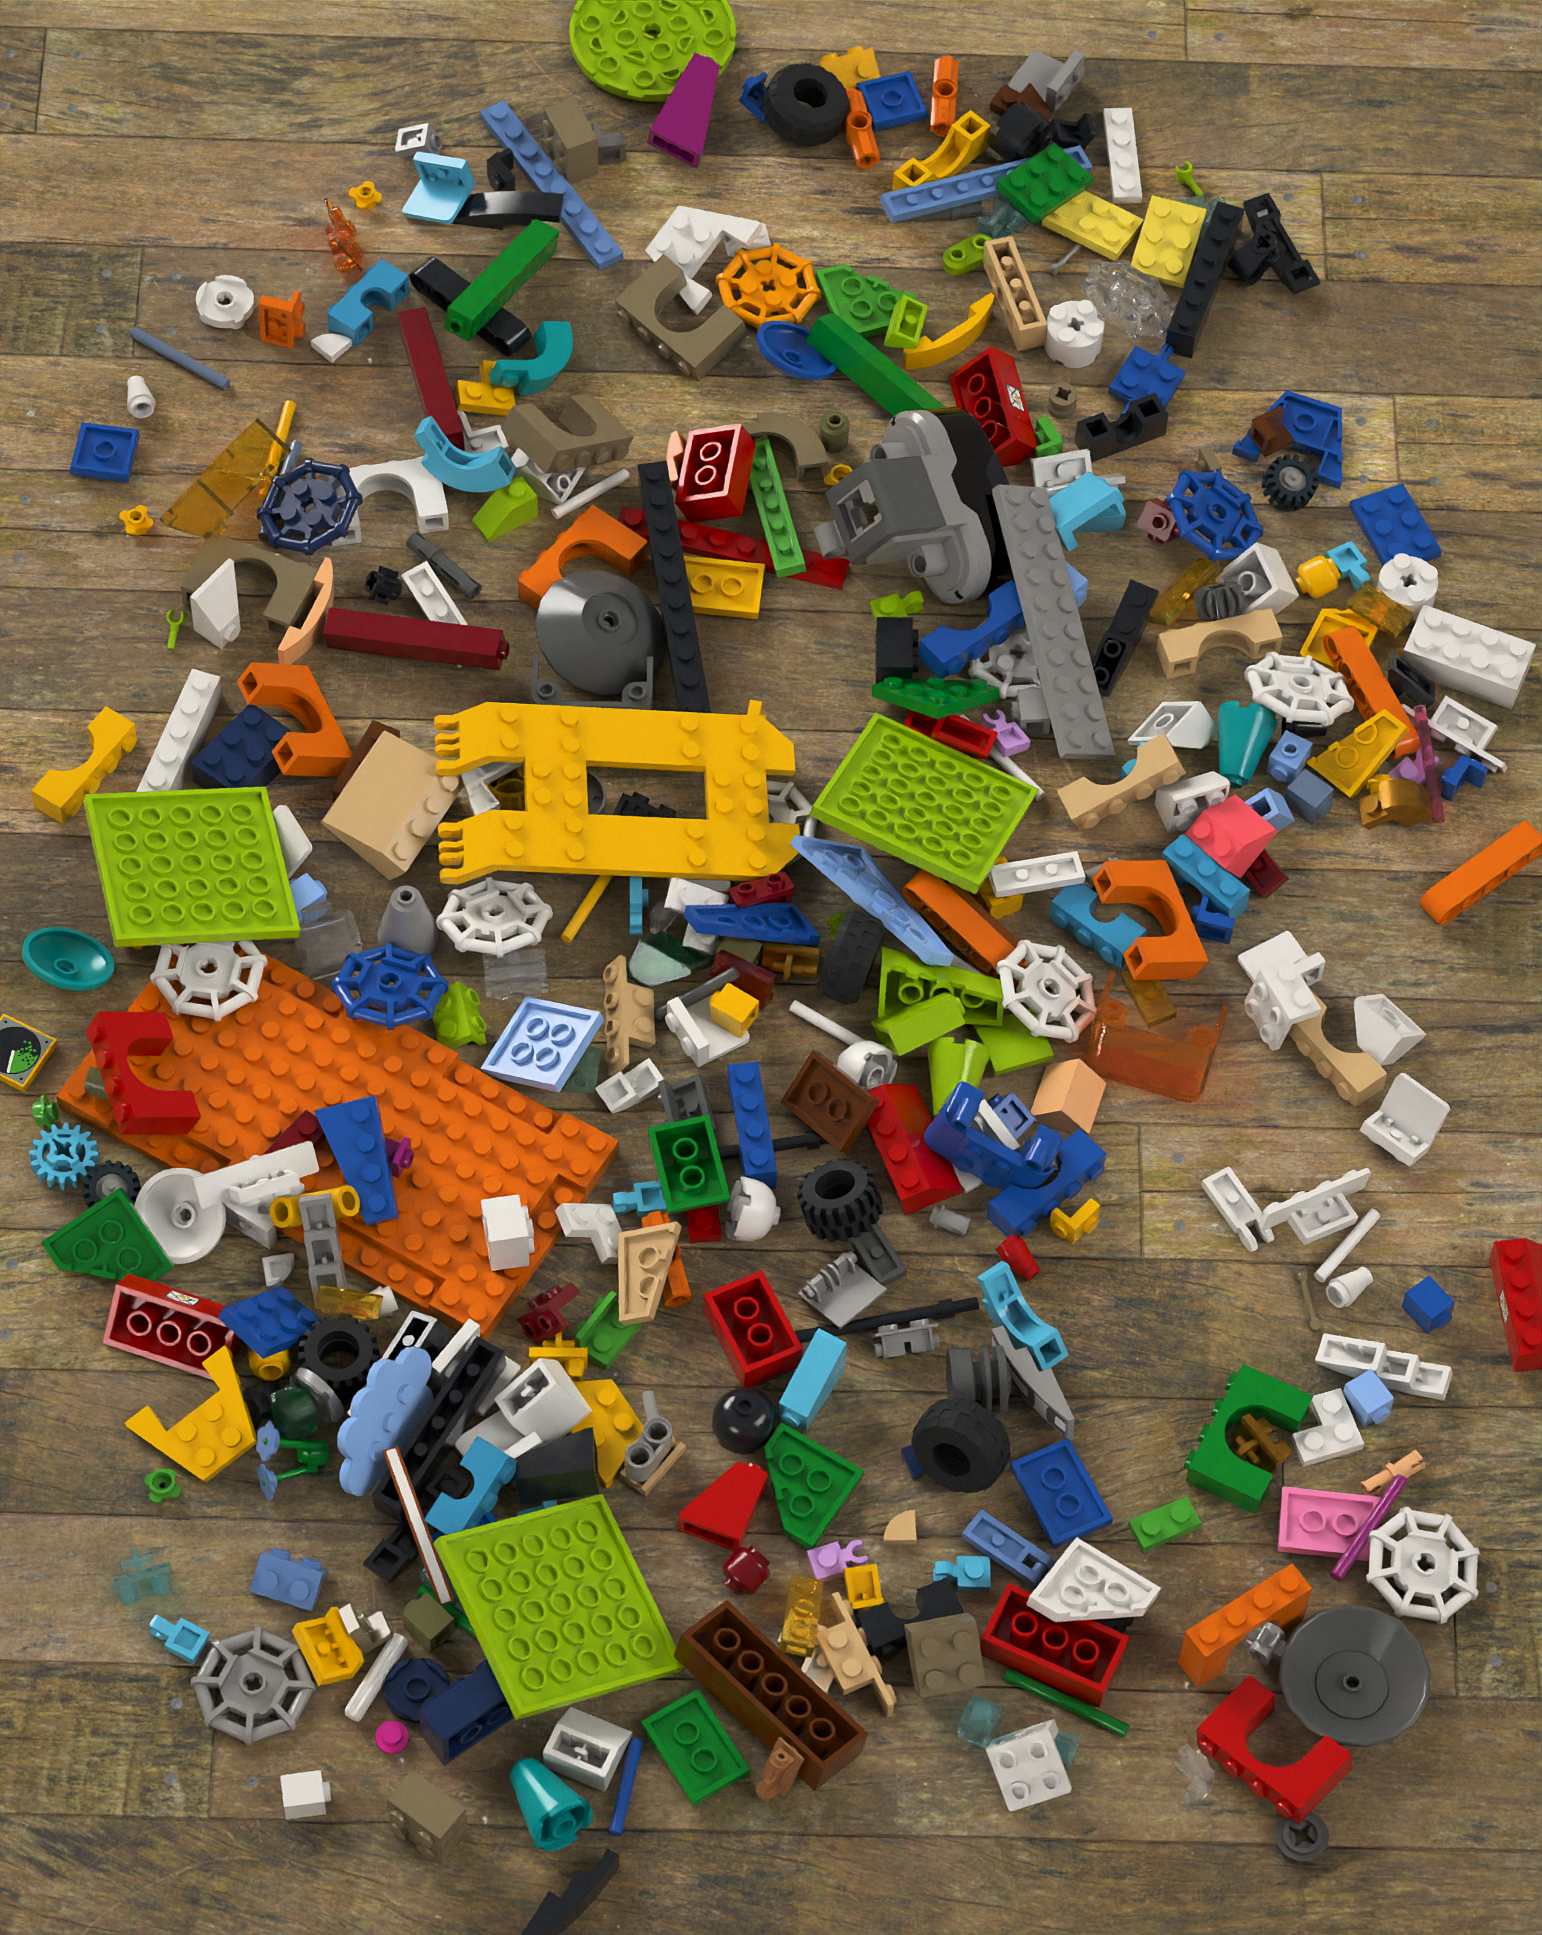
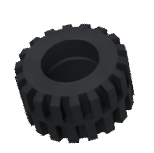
M841 1158L834 1162L832 1160L827 1161L822 1166L814 1167V1171L808 1172L804 1176L805 1180L799 1183L797 1197L809 1231L813 1235L816 1234L817 1238L821 1240L827 1238L828 1242H835L836 1240L843 1242L848 1241V1238L860 1237L861 1233L872 1229V1224H877L880 1219L879 1215L883 1212V1202L871 1169H868L865 1163H858V1160L851 1159L846 1161V1158Z
M338 1315V1319L332 1320L331 1316L324 1318V1323L322 1324L318 1321L313 1323V1331L307 1329L303 1334L304 1341H300L298 1346L299 1367L312 1371L324 1380L341 1400L342 1405L348 1404V1399L353 1398L364 1387L370 1368L375 1362L380 1360L379 1343H377V1337L374 1332H370L369 1326L366 1323L359 1325L357 1318L351 1317L349 1321L345 1320V1315ZM336 1351H346L357 1357V1360L352 1365L343 1369H333L322 1363V1360L327 1355Z

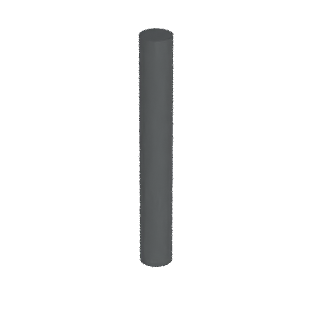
M733 966L679 996V999L687 1007L739 978L740 975ZM667 1004L654 1010V1014L659 1021L665 1019L667 1015Z

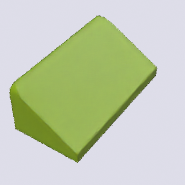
M903 294L893 309L883 345L887 347L916 349L929 306Z

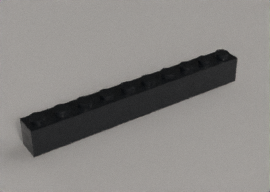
M667 461L637 464L638 485L677 711L711 713Z

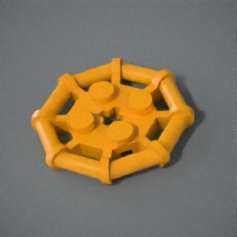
M774 243L773 246L745 251L743 249L737 250L735 257L715 279V284L719 287L723 304L745 323L757 328V332L762 324L769 321H786L797 325L802 324L804 316L815 302L821 300L822 291L818 288L813 271L814 263L810 259H803L785 250L778 243ZM771 258V262L768 261V260H760V259ZM778 259H780V260H782V261H784V262H786V263H788V264H790V265H792V266H794V267H796V268H794L793 270H790V269H788V268H786V267H784V266L778 264V263H777V262H778ZM754 260H760L755 265H753L751 262ZM742 266L746 272L740 279L733 278ZM802 276L805 280L806 289L798 288L797 279ZM765 286H772L775 291L769 290L768 292L763 290ZM731 290L739 291L741 299L734 300ZM797 299L802 300L796 309L791 308ZM745 308L748 309V310H750V311H752V312H754V313H756V314H758L759 317L756 316V315H754L753 313H751V312L745 310ZM776 311H779V314H784V315H778V316L767 317V316H771V312H776Z

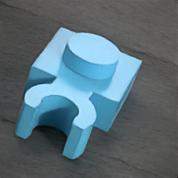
M630 877V935H642V907H648V889H642V877Z

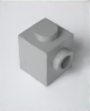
M1029 687L1017 690L1016 702H1011L1012 720H1017L1018 726L1026 736L1049 735L1051 721L1042 688Z

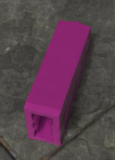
M694 53L649 131L647 144L697 169L703 152L720 64L708 56Z

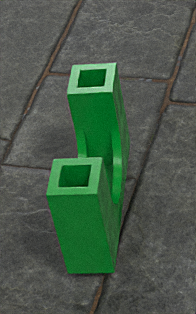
M1242 1364L1238 1373L1232 1372L1224 1388L1228 1391L1225 1398L1217 1399L1211 1415L1214 1416L1211 1425L1204 1424L1197 1440L1201 1443L1197 1452L1191 1450L1185 1461L1184 1468L1188 1469L1185 1481L1257 1514L1270 1488L1273 1474L1245 1462L1233 1454L1226 1443L1225 1432L1249 1413L1254 1419L1265 1417L1270 1424L1291 1434L1299 1432L1310 1410L1313 1396L1246 1364Z

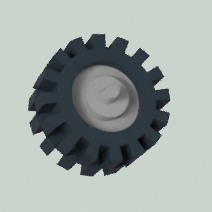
M1285 454L1283 459L1279 456L1265 472L1262 478L1264 479L1262 488L1266 489L1263 494L1265 497L1271 496L1268 500L1271 505L1274 501L1278 503L1277 509L1281 510L1283 506H1286L1285 511L1290 512L1293 507L1295 511L1300 510L1302 506L1305 507L1315 494L1319 484L1316 481L1319 477L1318 473L1312 474L1315 470L1313 464L1310 467L1306 466L1308 463L1306 458L1300 462V456L1296 454L1292 459L1290 454Z
M111 1160L105 1161L106 1164L104 1165L100 1163L95 1165V1170H89L87 1173L88 1177L87 1179L84 1178L83 1196L89 1208L118 1188L124 1190L135 1206L141 1185L136 1172H133L129 1165L124 1166L121 1161L112 1163Z

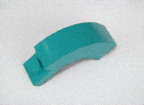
M543 321L533 336L537 358L532 360H498L489 374L491 385H502L504 387L518 386L520 396L539 393L551 386L560 375L572 353L573 335L570 322Z

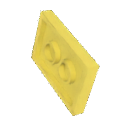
M1083 191L1042 219L1041 225L1116 261L1142 229L1144 219L1087 191Z
M1152 195L1130 265L1129 275L1184 288L1207 209Z

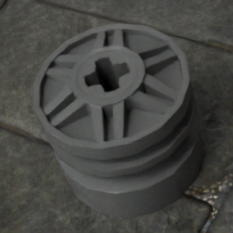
M1003 1345L993 1347L992 1361L989 1359L987 1346L981 1347L979 1360L973 1362L969 1347L948 1348L946 1352L948 1399L964 1398L967 1401L974 1402L975 1400H981L982 1407L990 1411L992 1409V1399H995L997 1413H1007L1008 1399L1011 1394V1375Z

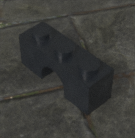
M1156 393L1129 402L1127 412L1113 422H1109L1104 412L1078 421L1075 444L1079 450L1088 449L1090 451L1092 463L1164 436L1166 434L1169 414Z
M947 1577L917 1589L915 1603L920 1614L915 1618L901 1619L893 1614L887 1602L857 1614L856 1628L861 1627L868 1640L866 1648L871 1657L875 1655L877 1659L881 1657L882 1659H889L897 1655L900 1649L907 1647L905 1624L964 1613Z

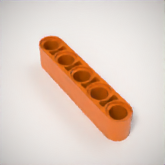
M1350 625L1326 634L1323 637L1324 650L1336 672L1342 673L1346 677L1345 685L1348 693L1354 699V703L1364 721L1366 722L1385 709L1410 728L1387 759L1393 761L1420 749L1419 735L1358 629Z
M1529 821L1521 822L1426 891L1421 897L1419 905L1439 925H1445L1542 854V834Z
M920 869L902 888L903 897L986 976L1000 980V974L996 971L999 961L1004 960L1015 948L940 877ZM1022 959L1017 964L1024 969L1029 966L1026 959ZM1013 978L1015 990L1019 985V982L1017 979Z

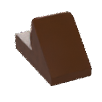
M1031 83L1021 93L1004 84L991 100L989 110L1002 116L1012 105L1018 103L1021 106V102H1024L1048 120L1052 116V111Z

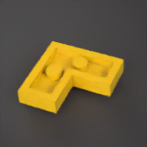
M483 360L479 366L481 383L457 381L454 387L457 410L508 416L512 406H515L513 387L491 385L489 374L497 363L496 361Z

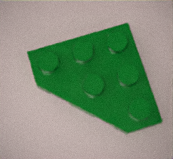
M887 677L883 682L872 685V697L940 719L998 700L999 688L987 684V681L984 679L944 680L941 678L901 679L898 677Z
M118 1188L41 1242L58 1269L122 1280L126 1275L132 1274L154 1282L175 1267L122 1188Z
M781 1422L764 1446V1456L784 1535L810 1550L816 1547L864 1476V1470Z

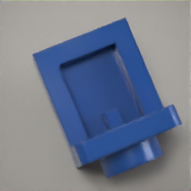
M762 72L757 77L751 76L745 81L742 86L744 91L739 99V102L762 123L767 121L762 106L767 90L764 83L768 75L765 72Z
M1461 755L1454 767H1447L1441 777L1440 783L1443 784L1441 797L1451 802L1465 781L1482 788L1488 769L1479 761Z

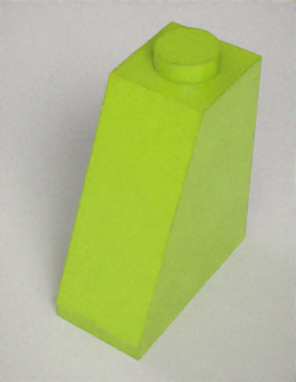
M944 992L876 1018L871 1023L880 1044L892 1050L894 1054L901 1056L966 1024L962 1016L965 1014V1009L958 997Z

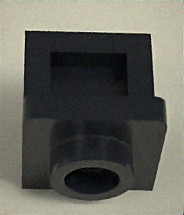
M1084 113L1078 122L1053 118L1050 122L1052 141L1060 148L1067 149L1081 145L1084 151L1096 136V129L1089 113Z
M510 148L497 152L487 159V178L491 187L496 192L515 191V176L510 171L514 168L513 151Z
M277 1381L247 1387L242 1393L254 1430H256L262 1419L287 1414L292 1407Z

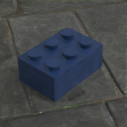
M248 705L191 761L193 781L204 789L265 787L281 772L271 751L287 732L293 731L256 705Z
M487 1659L477 1666L476 1671L465 1678L463 1676L456 1679L449 1686V1690L439 1697L434 1695L428 1698L419 1710L421 1736L444 1766L514 1718Z

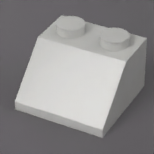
M1258 542L1214 576L1217 583L1225 581L1228 583L1235 582L1242 586V592L1245 595V609L1239 615L1247 614L1256 609L1265 610L1272 608L1274 614H1278L1299 597L1278 551Z

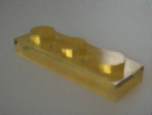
M1198 558L1155 601L1147 621L1164 626H1169L1175 622L1177 617L1189 605L1194 603V593L1197 589L1205 587L1207 584H1213L1214 580L1223 572L1220 563Z
M791 1574L779 1651L812 1658L824 1581Z

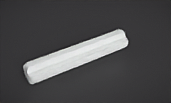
M393 1633V1637L387 1641L346 1706L345 1715L356 1722L363 1718L383 1686L387 1674L396 1665L406 1649L408 1643L404 1636Z

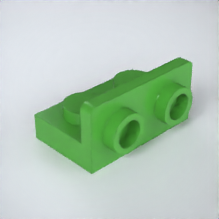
M610 1291L606 1298L601 1297L596 1302L592 1310V1316L587 1322L583 1320L577 1326L573 1335L575 1337V1348H588V1360L606 1371L644 1324L642 1322L624 1326L619 1322V1302L617 1301V1293L614 1291Z

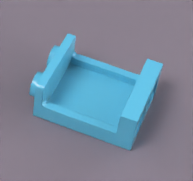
M1091 472L1086 473L1049 498L1061 547L1068 552L1079 546L1072 531L1108 507L1119 515L1126 513L1122 505L1124 497L1119 489L1115 486L1113 488L1110 487L1103 477L1098 478Z

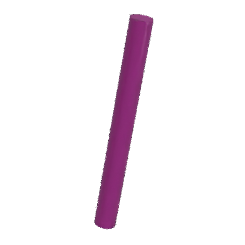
M1397 1474L1331 1571L1330 1576L1334 1580L1342 1581L1368 1542L1370 1532L1376 1530L1407 1484L1408 1480L1406 1477Z

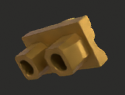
M764 941L761 969L784 973L783 981L788 982L790 981L791 974L816 978L820 949L816 948V946Z
M1249 1413L1242 1417L1240 1425L1231 1434L1234 1438V1443L1239 1448L1235 1455L1243 1461L1249 1460L1252 1465L1274 1475L1278 1467L1290 1455L1291 1449L1284 1441L1276 1443L1271 1441L1268 1436L1272 1432V1428L1265 1417L1254 1419Z

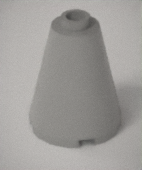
M401 886L391 894L378 927L377 937L381 947L385 946V943H392V946L420 954L426 952L431 955L438 945L439 928L420 892L412 886Z

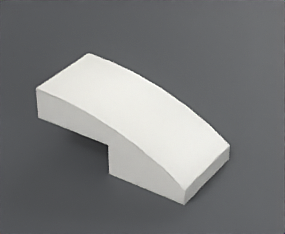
M648 1058L624 1075L621 1071L597 1086L595 1090L611 1113L614 1114L636 1105L659 1092L658 1082L664 1078L650 1058Z

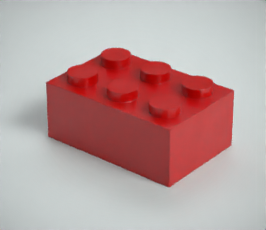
M742 424L689 431L675 498V504L689 522L694 523L742 516L756 443Z
M762 1270L704 1293L703 1312L742 1387H753L798 1367L803 1358V1347Z

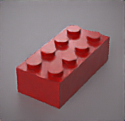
M1008 1583L981 1637V1655L1100 1708L1126 1655L1130 1637L1093 1620L1054 1622L1026 1605L1032 1593Z

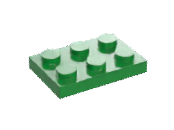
M1054 142L998 180L995 189L1028 219L1037 224L1091 187L1095 178Z
M698 1689L641 1721V1728L692 1807L750 1775L751 1769Z

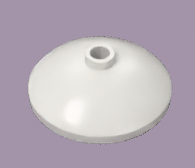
M171 1168L155 1174L140 1190L134 1206L173 1264L191 1263L208 1255L220 1241L226 1222L224 1202L205 1209L199 1207L192 1179L203 1174L188 1168ZM187 1209L191 1212V1219L189 1221L184 1217Z

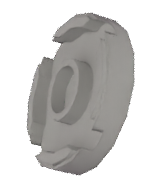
M300 1368L290 1377V1384L294 1393L299 1398L302 1395L307 1400L305 1403L306 1408L317 1418L332 1424L333 1422L336 1423L345 1414L340 1399L318 1375L306 1368Z

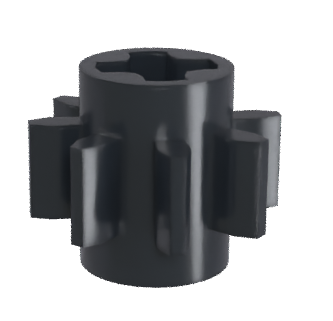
M379 566L378 572H370L365 581V589L370 593L368 598L388 605L389 599H397L402 590V582L397 578L399 573L383 566Z

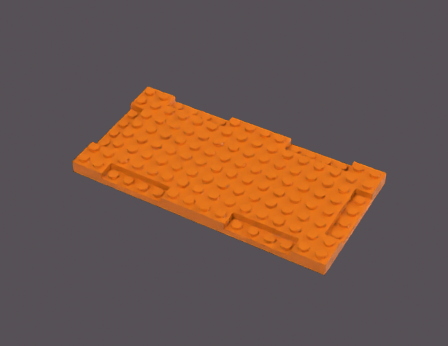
M186 943L181 946L186 947L187 945H189L190 948L196 943ZM235 944L233 947L235 954H238L240 957H246L247 955L240 945ZM261 951L259 952L267 957L268 964L264 967L257 991L258 999L254 1003L249 1002L222 1017L221 1021L215 1022L214 1019L182 1013L180 1015L174 1014L168 1001L158 987L151 983V980L126 1011L165 1012L174 1037L172 1042L161 1056H127V1061L133 1074L151 1088L164 1091L193 1092L201 1118L188 1135H121L118 1123L114 1119L111 1102L92 1097L91 1093L84 1091L88 1070L90 1067L98 1068L93 1049H91L56 1095L59 1109L167 1169L188 1168L202 1174L247 1161L253 1155H265L264 1153L305 1110L316 1116L314 1110L375 1095L378 1098L385 1138L401 1143L404 1136L411 1139V1150L415 1153L410 1168H404L400 1178L392 1176L400 1219L368 1226L359 1210L352 1217L336 1220L344 1268L378 1287L380 1285L382 1288L390 1286L394 1296L431 1317L437 1318L440 1322L456 1331H459L470 1318L480 1325V1338L485 1341L488 1340L563 1233L555 1210L561 1203L583 1204L619 1153V1140L566 1111L563 1115L556 1113L459 1060V1053L406 1024L396 1026L394 1030H387V1027L361 1019H350L346 1016V1009L337 994H334L331 989ZM177 955L171 956L168 969L176 968L179 958ZM208 964L206 968L201 967L200 969L204 973L215 971L213 964ZM251 968L241 970L239 981L246 985ZM169 981V983L174 988L176 993L180 996V994L184 990L182 989L179 981ZM232 990L226 998L218 999V1004L220 1005L240 993ZM192 997L188 1001L212 1006V1002L209 999ZM368 1006V1007H367L368 1009L375 1010V1011H378V1012H382V1011L376 1009L375 1007H371V1006ZM325 1138L314 1150L319 1171L299 1178V1181L305 1186L302 1194L348 1185L329 1142ZM519 1194L521 1206L527 1205L529 1219H532L534 1253H529V1266L491 1271L481 1213V1200ZM276 1226V1230L305 1246L303 1226L279 1228Z

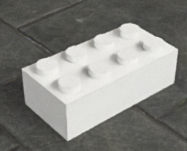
M1423 604L1404 648L1402 658L1430 681L1512 710L1531 665L1536 644Z

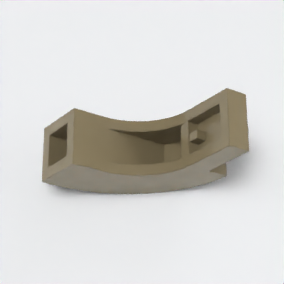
M758 413L757 423L742 424L754 442L769 439L771 449L780 451L790 458L795 467L798 483L823 480L825 475H827L828 460L824 445L818 435L802 421L779 413Z

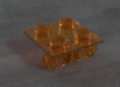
M325 198L324 201L330 218L325 232L336 269L341 273H346L350 271V267L356 265L360 271H363L361 258L364 256L359 244L355 242L354 237L357 236V231L351 220H345L339 206L334 207Z

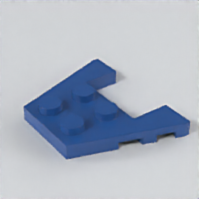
M1287 390L1266 412L1279 406L1283 408L1282 424L1294 438L1293 444L1289 445V447L1323 457L1317 471L1319 478L1316 482L1340 489L1343 480L1341 447L1342 408ZM1249 429L1247 435L1241 441L1238 440L1234 444L1232 454L1257 462L1261 451L1249 437Z

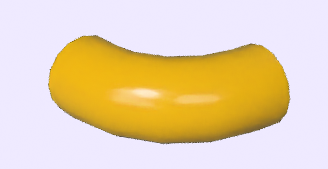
M349 1185L311 1193L278 1196L271 1203L270 1217L274 1225L279 1228L303 1226L299 1197L331 1193L336 1220L356 1215L360 1208V1199L356 1190Z

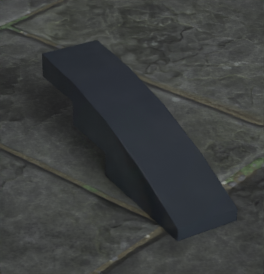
M499 191L470 194L451 224L504 230L505 224L529 226L535 219L560 223L564 194L538 191Z
M607 1849L591 1876L578 1870L561 1898L548 1891L521 1935H559L600 1895L619 1868V1855Z

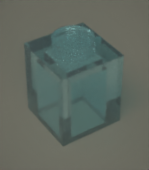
M972 1694L959 1721L957 1737L987 1749L1001 1723L1003 1706Z

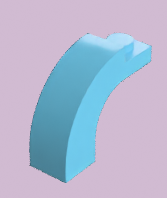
M432 416L422 419L414 435L420 448L426 452L421 464L435 478L450 487L467 492L494 491L509 485L517 470L502 446L478 454L458 449L447 439Z
M1001 1261L977 1277L985 1296L982 1303L996 1327L1004 1326L1015 1350L1024 1347L1028 1348L1038 1370L1050 1369L1069 1356L1058 1329L1043 1322L1025 1301L1008 1263Z

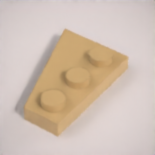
M677 1221L618 1233L619 1322L624 1326L654 1320L682 1227Z

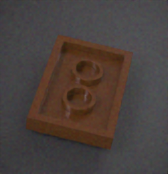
M812 1050L780 1103L837 1150L846 1154L880 1102V1100L822 1053Z

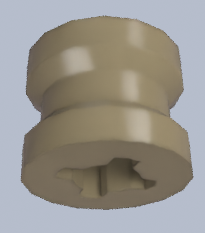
M1065 382L1056 383L1050 388L1047 409L1051 416L1057 419H1067L1073 416L1078 396L1076 388Z

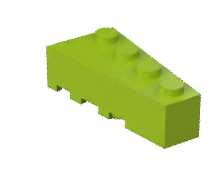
M882 947L878 1018L946 992L961 1000L965 1009V1014L962 1016L966 1024L1002 1026L1004 1007L1001 1002L1004 999L1001 980L953 966L948 967L936 964L935 966H930L922 962L918 956Z

